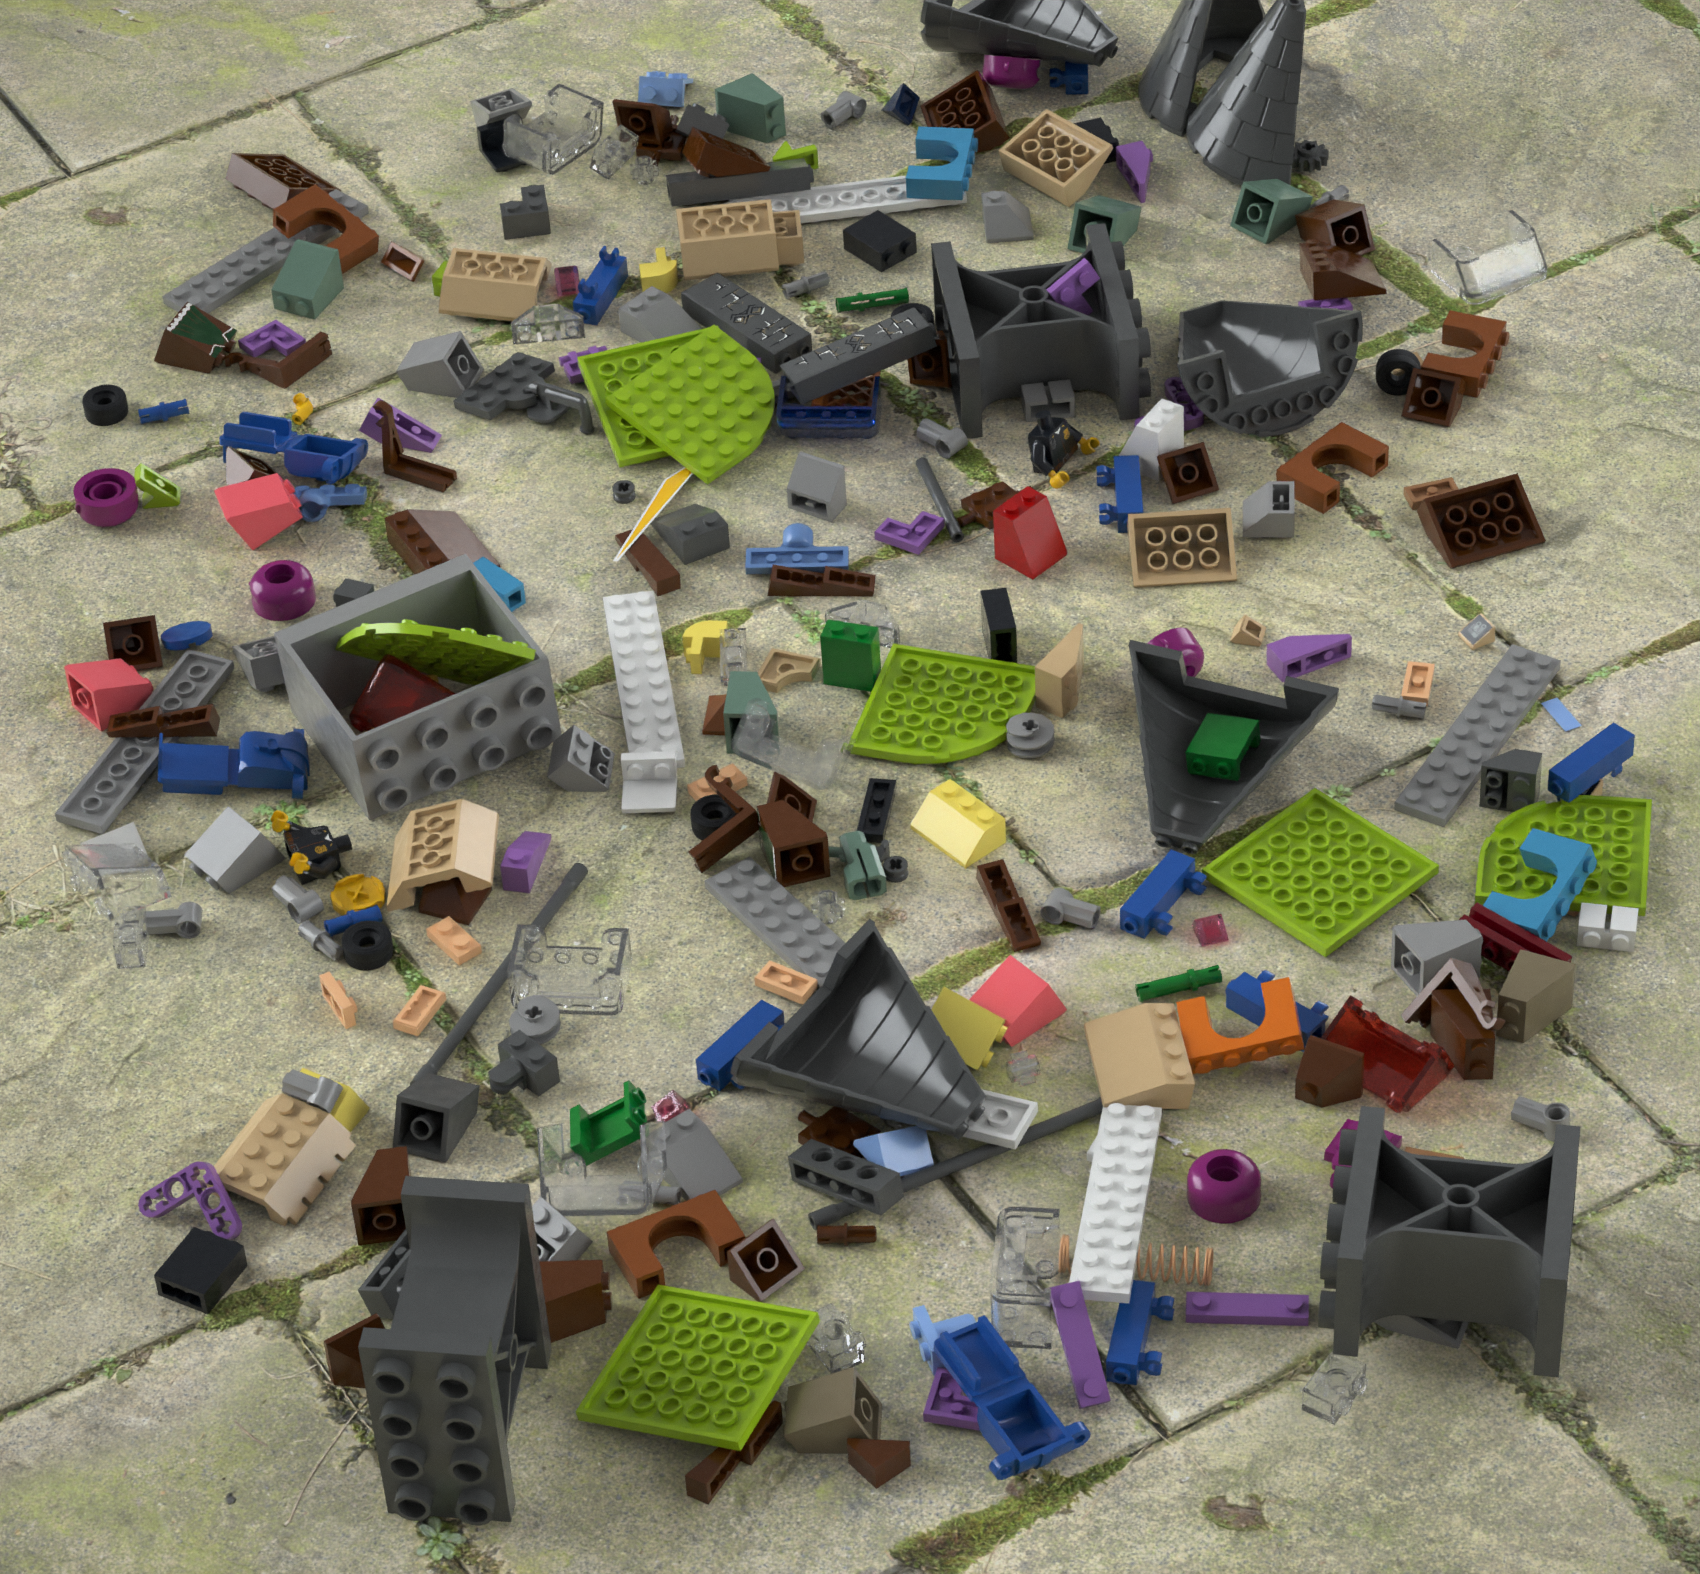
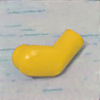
M298 393L293 397L297 412L292 416V420L295 424L301 425L313 412V405L303 393Z

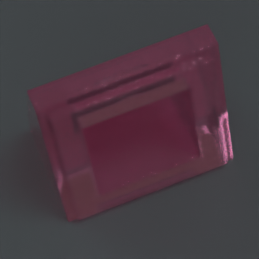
M574 265L554 268L557 296L578 294V284L580 283L578 267Z
M1222 914L1195 919L1192 923L1193 930L1201 947L1229 940Z
M672 1090L651 1106L659 1125L688 1110L689 1106L681 1095Z

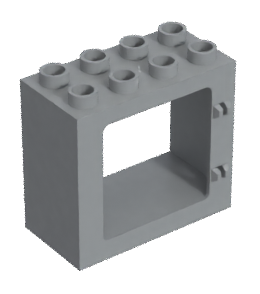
M466 554L274 633L292 713L369 820L388 812H397L409 803L437 791H446L458 782L484 771L495 770L503 763L528 752L544 749L562 735L547 656ZM403 619L416 621L421 625L444 627L460 631L461 628H471L476 630L478 635H497L503 638L502 641L509 643L513 641L524 642L528 644V648L536 650L534 660L528 664L357 736L338 711L371 697L374 691L386 679L425 674L336 651L338 639L352 629L361 626L362 623H401Z

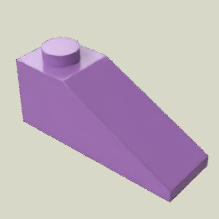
M1143 141L1116 146V166L1140 203L1146 201L1151 172L1150 163L1153 162L1152 151L1150 148L1147 149Z
M377 398V400L375 401V403L373 404V406H374L379 400H382V399ZM390 405L393 409L395 425L402 447L432 453L442 435ZM372 406L359 431L382 443V429L375 423L383 417V413L380 410H375Z
M1350 634L1288 636L1267 644V666L1283 683L1286 676L1296 678L1350 658L1352 636Z
M524 831L507 848L500 865L503 890L523 893L531 892L551 841V834Z

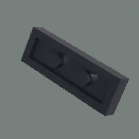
M869 779L857 831L864 832L867 842L881 843L885 839L897 789L896 780Z

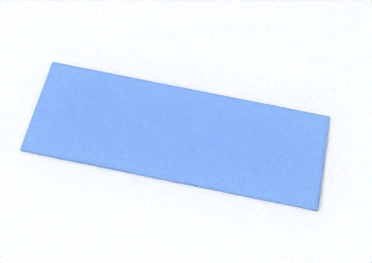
M1558 698L1541 703L1565 732L1582 726Z

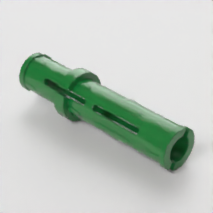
M907 288L869 294L859 292L855 296L836 298L835 303L838 313L853 310L863 312L867 308L909 303V294ZM893 296H894V298H892V299H885V300L875 301L876 299H879V298H886V297H893ZM869 300V302L851 304L852 302Z
M1219 965L1195 971L1194 969H1189L1187 973L1135 984V990L1139 1002L1181 991L1191 990L1193 992L1197 991L1199 987L1221 983L1222 974L1221 970H1219Z

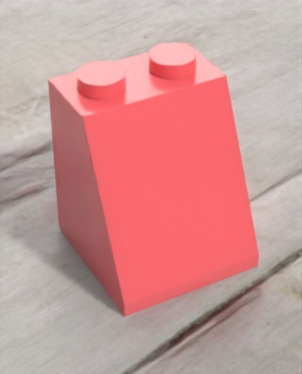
M278 473L214 490L227 522L252 550H255L303 518L299 509L302 504L294 494L295 489L288 479L283 480Z
M121 658L68 664L64 667L72 706L101 732L108 728L111 715L139 710L153 691V686L149 679L143 678L132 665L129 666Z
M1011 955L969 999L1006 1020L1004 1026L1008 1027L1001 1042L1004 1041L1011 1047L1052 1022L1067 1010L1047 982Z

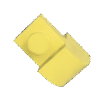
M665 247L655 248L656 262L639 264L641 289L644 292L653 286L668 293L678 284L677 260H671V256H666Z
M701 621L685 630L682 636L684 656H686V663H690L691 674H702L705 657L726 658L729 643L727 621Z

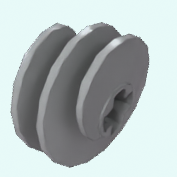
M1017 714L1010 718L1006 724L1007 747L1015 756L1030 759L1040 757L1048 753L1054 745V725L1041 714Z
M536 995L520 1000L517 1006L518 1009L511 1014L509 1019L511 1035L521 1030L539 1045L553 1039L559 1032L561 1025L557 1005L546 997Z

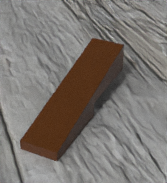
M632 530L615 535V540L620 548ZM642 533L625 552L626 557L636 572L641 571L657 597L681 589L680 573L646 535Z
M773 564L767 596L873 597L876 575L825 566L824 573H817Z
M213 704L163 713L160 706L111 715L106 733L109 738L159 737L160 733H163V737H217L220 717Z
M1001 859L978 865L976 879L1013 951L1017 952L1041 945L1040 937L1024 899L1019 897L1004 860Z
M774 1400L769 1404L741 1451L718 1447L685 1475L687 1496L709 1505L740 1462L752 1466L783 1424L781 1402Z

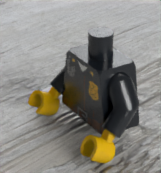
M1043 410L1036 414L1038 424L1028 434L1030 459L1034 473H1042L1046 477L1049 476L1050 485L1058 489L1070 481V477L1065 471L1057 472L1078 450L1077 443L1080 444L1083 454L1090 455L1096 451L1093 448L1098 447L1100 442L1095 437L1087 440L1082 437L1083 434L1073 428L1066 419L1051 417L1050 411Z
M276 810L270 819L272 829L275 832L284 830L283 836L286 853L290 859L289 865L293 866L301 885L316 879H325L332 872L339 870L341 867L339 854L352 850L348 834L333 838L327 826L310 828L302 827L291 821L287 823L288 815L279 810Z

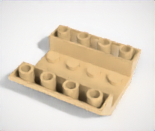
M771 199L676 209L684 280L709 278L716 273L722 276L779 271Z
M453 248L442 278L439 313L451 316L459 315L495 319L498 321L533 323L538 309L537 293L541 281L548 280L552 263L543 257Z
M457 799L410 811L394 841L386 906L388 912L414 906L416 887H422L426 884L442 880L446 881L459 877L466 893L492 887L499 823L498 813L465 799Z

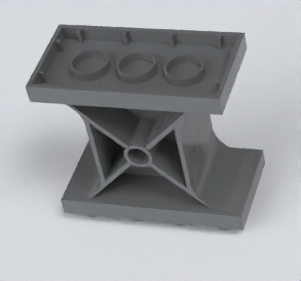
M1105 223L1086 225V250L1076 259L1061 263L993 271H976L962 266L954 257L951 241L931 243L935 325L937 331H943L947 338L952 383L950 388L960 429L966 434L967 439L983 437L982 412L988 405L1001 399L1021 397V385L1043 382L1044 386H1048L1050 381L1070 379L1073 391L1083 389L1095 390L1113 399L1120 421L1140 417L1139 398L1151 397L1149 370L1147 367L1141 368L1142 358L1151 356L1150 337L1147 327L1141 328L1142 312L1140 301L1138 298L1133 299V280L1130 269L1125 270V255L1122 241L1110 242ZM1083 258L1089 261L1100 277L1096 283L1082 293V296L1093 310L1089 315L1056 303L1046 290Z
M1361 1106L1357 1130H1341L1338 1163L1339 1165L1346 1166L1336 1165L1332 1201L1337 1202V1204H1329L1326 1240L1331 1242H1323L1320 1279L1324 1280V1288L1336 1289V1292L1321 1290L1318 1328L1334 1329L1333 1355L1358 1357L1363 1331L1374 1321L1387 1316L1405 1315L1494 1324L1512 1328L1523 1334L1530 1341L1535 1353L1533 1375L1559 1378L1581 1126L1556 1124L1553 1147L1545 1156L1529 1163L1511 1164L1418 1155L1405 1152L1394 1146L1385 1135V1108Z
M405 1176L400 1195L410 1255L390 1329L364 1327L358 1346L388 1513L398 1514L402 1518L411 1521H421L428 1516L459 1518L467 1524L476 1526L485 1525L490 1521L511 1522L516 1500L507 1448L509 1430L524 1368L548 1369L552 1352L529 1184Z

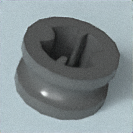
M620 480L612 486L615 502L627 504L635 499V485L633 482Z
M891 856L884 861L883 868L887 881L898 883L908 877V863L905 858Z

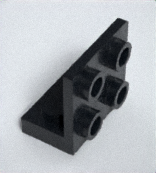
M519 114L476 127L479 150L495 172H505L511 168L528 165L538 160V155L524 138L523 121Z

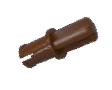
M848 1223L837 1226L817 1225L818 1245L844 1244V1246H848V1243H874L877 1240V1229L875 1226H848Z

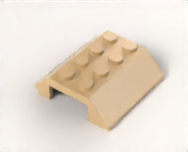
M281 1093L263 1102L214 1165V1168L227 1193L229 1191L265 1206L271 1221L286 1226L288 1221L296 1225L308 1210V1207L301 1200L308 1205L314 1202L325 1187L318 1178L322 1182L328 1183L341 1166V1163L334 1157L344 1162L356 1144L350 1139L352 1133L330 1113ZM206 1184L207 1188L214 1186V1185ZM216 1192L212 1193V1195H215V1196H217V1197L220 1198V1196L218 1195V1193H216Z

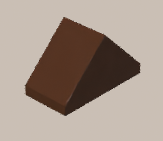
M847 1438L848 1463L876 1489L911 1466L910 1441Z

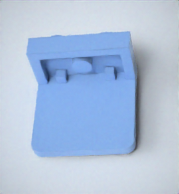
M647 72V75L639 76L638 102L684 107L685 84L693 83V78H687L688 74L669 73L666 76V72Z
M925 1305L913 1308V1321L909 1322L911 1334L914 1340H918L922 1359L924 1362L927 1361L933 1376L936 1374L937 1367L946 1368L933 1350L934 1341L940 1338V1333L947 1331L950 1334L976 1323L973 1315L964 1314L932 1323Z

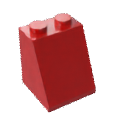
M1027 486L993 510L996 560L1033 580L1067 555V549L1050 503L1044 494Z

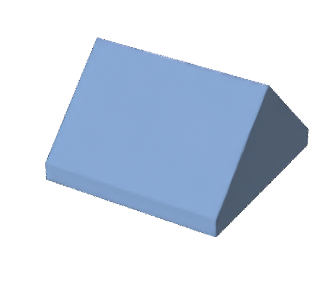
M917 1126L856 1139L853 1143L856 1149L868 1161L899 1172L900 1176L909 1175L934 1165L926 1129L918 1128Z

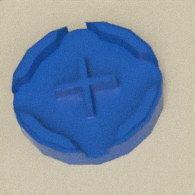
M190 621L173 626L161 634L162 644L164 648L173 651L186 650L189 648V644L195 643L196 646L202 645L213 636L211 624L206 621Z

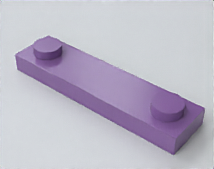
M1080 1281L1050 1287L1048 1291L1079 1409L1110 1402L1111 1399Z
M1186 1292V1323L1308 1326L1309 1295Z

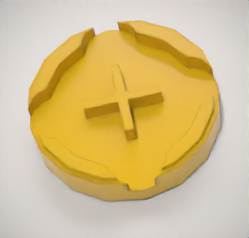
M354 874L339 880L334 885L330 898L333 909L343 916L346 915L347 911L354 910L356 912L373 907L374 905H378L381 909L385 904L386 892L383 883L377 877L371 876L369 878L364 877V874Z

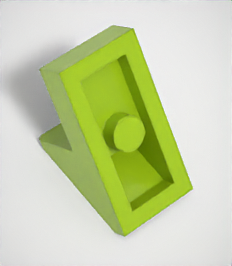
M785 141L772 157L773 162L804 158L813 170L819 168L818 150L814 144L792 150L788 142Z
M142 463L135 468L134 478L136 486L144 492L142 497L143 509L174 507L180 504L181 487Z

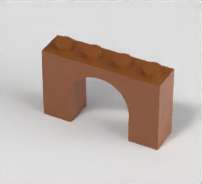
M316 184L273 209V227L288 239L313 225H329L338 229L342 235L325 246L338 249L342 274L378 252L379 235L376 231L370 229L359 217L354 216L344 205L338 203Z
M1450 310L1443 323L1442 344L1469 349L1477 354L1465 358H1454L1428 352L1421 365V369L1462 378L1467 382L1464 395L1478 398L1481 390L1487 386L1488 375H1492L1494 372L1495 361H1499L1501 358L1502 347L1508 344L1510 334L1506 332L1507 321Z
M1341 422L1318 440L1313 441L1303 451L1297 453L1288 462L1281 465L1276 472L1277 481H1294V499L1324 514L1340 502V482L1317 469L1329 464H1343L1370 477H1374L1388 466L1389 446Z
M716 1190L698 1195L682 1203L672 1205L669 1208L607 1231L609 1253L638 1299L652 1294L658 1284L665 1285L664 1269L653 1250L659 1243L675 1236L697 1238L708 1247L720 1267L728 1264L727 1251L746 1237Z

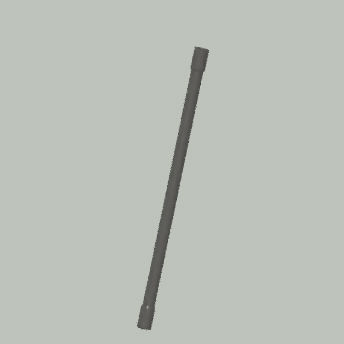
M575 863L563 878L561 885L428 1062L421 1067L410 1082V1085L426 1073L437 1075L440 1068L570 894L577 889L586 877L588 869L583 864Z
M1101 1097L1030 1126L1017 1147L1102 1114L1103 1104ZM987 1143L901 1178L903 1193L1012 1149ZM843 1201L809 1213L808 1219L812 1228L817 1230V1225L825 1226L832 1224L845 1216L863 1210V1208Z

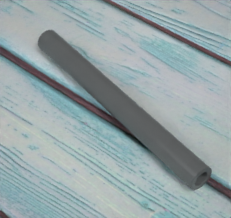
M924 457L917 459L916 466L940 516L945 520V526L952 541H962L964 534L928 460Z

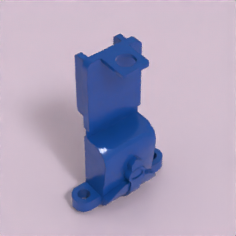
M250 412L240 413L239 424L226 423L224 425V434L219 437V444L223 446L224 463H226V449L228 446L234 449L241 448L271 454L284 452V465L290 474L298 477L315 478L318 481H326V484L330 485L352 473L368 452V441L366 439L355 438L352 441L311 434L298 435L297 432L292 431L290 419Z
M293 729L292 732H288L285 735L260 731L245 732L239 738V749H229V746L163 743V733L159 734L158 782L163 784V792L221 795L223 787L238 785V787L292 789V799H303V790H308L310 759L307 741L304 737V729Z
M985 1315L978 1317V1322L950 1334L947 1331L940 1333V1338L934 1341V1352L969 1400L978 1407L977 1421L979 1429L986 1441L998 1454L989 1465L990 1471L997 1480H1004L1011 1476L1019 1475L1032 1468H1041L1050 1464L1053 1459L1084 1445L1089 1440L1091 1433L1083 1422L1078 1421L1068 1426L1062 1424L1035 1386L1025 1377L1026 1374L1020 1368L1017 1357Z

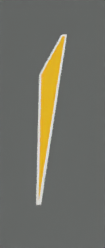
M683 467L662 482L613 561H619L693 475L691 471Z

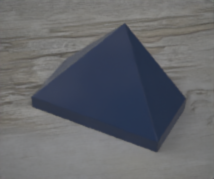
M903 83L881 111L906 125H910L920 97Z

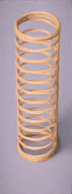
M1065 1234L1061 1237L1058 1265L1060 1273H1065L1068 1270L1071 1274L1069 1235L1065 1236ZM1150 1242L1148 1245L1142 1277L1140 1272L1139 1244L1136 1264L1140 1280L1144 1279L1149 1263L1150 1278L1152 1281H1155L1161 1263V1276L1164 1283L1168 1281L1173 1265V1278L1176 1284L1181 1279L1183 1268L1188 1285L1193 1280L1195 1268L1198 1284L1200 1286L1203 1283L1204 1286L1211 1284L1213 1248L1208 1247L1206 1249L1204 1273L1200 1282L1198 1246L1195 1250L1190 1280H1188L1186 1245L1184 1246L1181 1268L1177 1279L1175 1245H1172L1166 1278L1164 1276L1163 1243L1160 1245L1157 1268L1153 1278L1152 1243Z

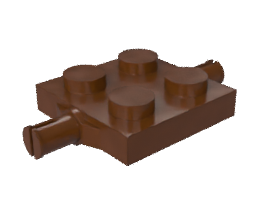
M673 115L670 116L673 131L663 144L639 142L636 147L637 157L650 159L649 164L654 167V164L657 167L661 159L681 161L684 155L682 152L688 138L675 132L679 121L676 115H674V118Z
M1002 481L961 499V507L968 514L957 518L959 526L964 527L970 523L977 522L989 530L993 529V510L1020 491L1012 489Z
M834 1106L819 1117L813 1116L806 1110H802L798 1115V1121L808 1126L798 1133V1143L804 1145L807 1141L813 1139L864 1159L866 1158L853 1145L854 1140L881 1133L880 1129L840 1107Z

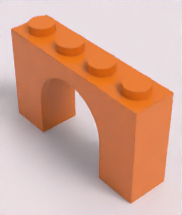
M1289 977L1261 983L1265 1004L1264 1020L1253 1033L1241 1038H1227L1213 1030L1210 1011L1204 996L1176 1002L1181 1033L1192 1074H1204L1214 1069L1236 1067L1246 1062L1263 1061L1269 1057L1282 1054L1291 1055L1296 1051L1305 1050L1294 991Z

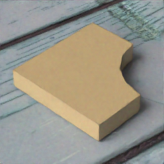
M772 648L757 673L767 691L778 693L784 686L799 681L812 682L821 667V658Z

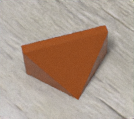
M391 241L381 263L414 282L425 260L423 257Z
M726 694L709 696L702 729L703 735H725L723 712Z

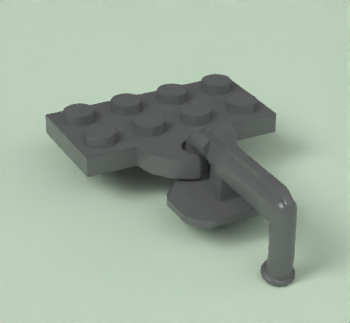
M520 352L513 354L508 360L497 366L492 372L481 378L476 384L453 400L455 409L488 420H492L506 408H527L530 420L539 423H550L557 420L571 408L579 410L582 425L580 426V431L588 435L593 433L595 429L588 401L582 394L545 383L544 379L555 372L554 364Z

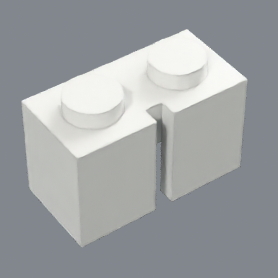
M1581 903L1577 946L1634 952L1639 908L1613 906L1611 922H1606L1607 905Z

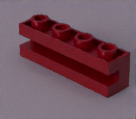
M1479 903L1471 907L1469 916L1464 914L1459 919L1467 920L1474 929L1476 928L1480 931L1483 937L1481 956L1509 972L1520 949L1571 963L1572 956Z

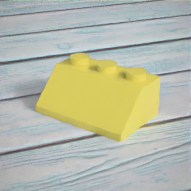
M951 779L928 793L910 824L913 831L965 869L1006 843L1005 818Z

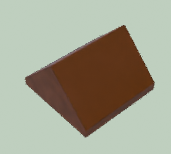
M936 331L937 336L934 339L937 347L907 359L910 384L952 387L948 343L943 331Z
M776 770L773 773L767 804L784 800L813 822L817 800Z
M774 1218L727 1251L730 1281L758 1302L763 1301L805 1269Z

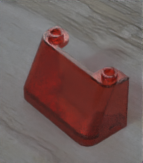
M385 654L379 661L349 714L350 723L360 732L364 730L369 731L372 728L386 724L456 693L398 658Z
M1350 995L1321 1039L1364 1053L1363 1088L1385 1100V1104L1396 1113L1400 1114L1401 1111L1409 1112L1450 1074L1455 1067L1445 1049L1438 1044L1431 1042L1429 1045L1426 1041L1421 1043L1382 1021L1375 1012L1363 1011L1361 1008L1363 1005L1362 1001Z

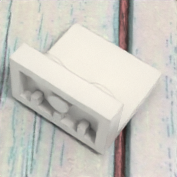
M675 751L621 753L623 775L622 813L676 811L678 775Z

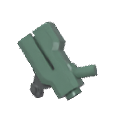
M854 831L844 833L839 837L840 847L828 846L829 857L839 858L845 864L843 869L844 884L849 899L859 900L867 898L863 885L864 881L870 897L880 896L887 892L886 876L881 863L890 857L888 840L884 839L881 845L877 847L866 841L864 832Z

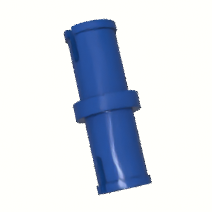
M186 399L166 404L160 402L157 406L138 409L141 425L162 419L163 421H168V418L190 414Z
M378 905L356 912L350 910L347 911L346 915L324 920L325 931L330 934V937H333L334 935L344 933L351 925L361 921L382 922V914Z

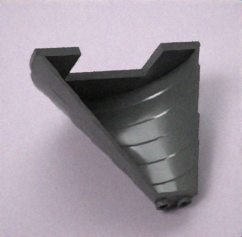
M924 0L920 22L925 27L921 31V36L929 48L939 52L984 54L1040 59L1043 61H1067L1069 63L1089 64L1100 67L1107 57L1113 58L1118 50V46H1116L1118 37L1084 0H972L959 9L952 7L953 0Z
M1182 0L1139 81V102L1143 111L1150 119L1156 118L1160 121L1161 128L1180 137L1187 133L1189 116L1198 105L1191 102L1197 73L1213 58L1227 62L1232 61L1237 51L1265 17L1260 0Z
M1304 0L1275 1L1264 19L1253 30L1248 40L1237 51L1232 61L1222 71L1216 82L1189 116L1186 132L1187 140L1193 153H1199L1204 157L1203 164L1210 170L1241 186L1246 181L1279 179L1291 185L1306 21Z
M1225 300L1189 309L1179 314L1178 371L1184 388L1193 402L1208 418L1218 425L1239 434H1253L1259 437L1289 433L1314 421L1313 417L1324 408H1330L1346 388L1358 362L1355 356L1358 342H1362L1363 337L1362 312L1360 310H1339L1337 308L1301 307Z
M1130 640L1128 646L1133 668L1132 677L1137 702L1136 709L1140 728L1139 738L1144 762L1143 771L1148 795L1147 805L1150 831L1156 837L1155 843L1160 847L1170 848L1174 846L1181 848L1188 854H1197L1198 849L1223 825L1225 819L1248 798V795L1269 776L1271 771L1335 707L1339 696V688L1286 676L1283 684L1285 698L1187 676L1182 651ZM1207 713L1259 721L1261 742L1258 748H1248L1240 763L1241 776L1238 781L1188 773L1185 752Z
M871 919L838 950L824 984L780 1029L769 1021L735 1056L731 1067V1074L733 1075L731 1079L741 1086L764 1089L772 1093L805 1099L809 1102L840 1107L847 1111L879 1116L880 1119L916 1125L918 1128L954 1136L958 1140L968 1130V1122L970 1120L976 1122L985 1111L982 1103L986 1095L966 1066L950 1037L944 1032L930 1006H926L894 951L886 945L875 926V922Z

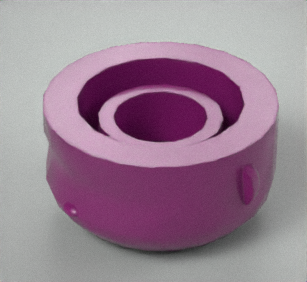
M984 55L983 77L990 86L1021 90L1030 89L1040 81L1037 73L1041 60Z
M116 468L95 470L82 476L74 486L75 510L85 522L93 526L113 527L123 524L138 509L139 496L135 478L127 471Z
M277 560L267 563L254 573L249 582L254 611L262 618L271 621H288L303 616L310 611L316 601L314 581L310 571L295 561Z
M1187 628L1167 630L1155 636L1147 643L1182 651L1187 676L1196 677L1203 667L1205 658L1203 649L1192 632Z
M1217 1149L1198 1157L1191 1165L1187 1176V1200L1190 1208L1201 1218L1214 1223H1235L1250 1217L1257 1210L1261 1202L1262 1179L1256 1163L1245 1154L1230 1149Z

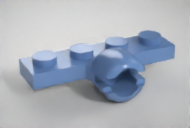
M348 484L345 487L323 485L320 488H310L309 486L301 485L295 487L294 494L302 504L299 507L303 516L302 519L307 522H317L324 517L327 508L330 506L364 505L367 498V486L360 487L358 484Z
M794 523L787 526L783 531V544L781 547L746 548L745 570L746 574H771L773 564L817 573H824L825 566L849 570V547L814 546L812 529L805 524Z

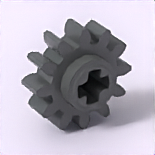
M1304 140L1302 143L1295 142L1292 168L1298 167L1299 172L1308 171L1311 173L1315 169L1320 171L1321 166H1327L1329 150L1325 149L1324 144L1318 146L1317 141Z

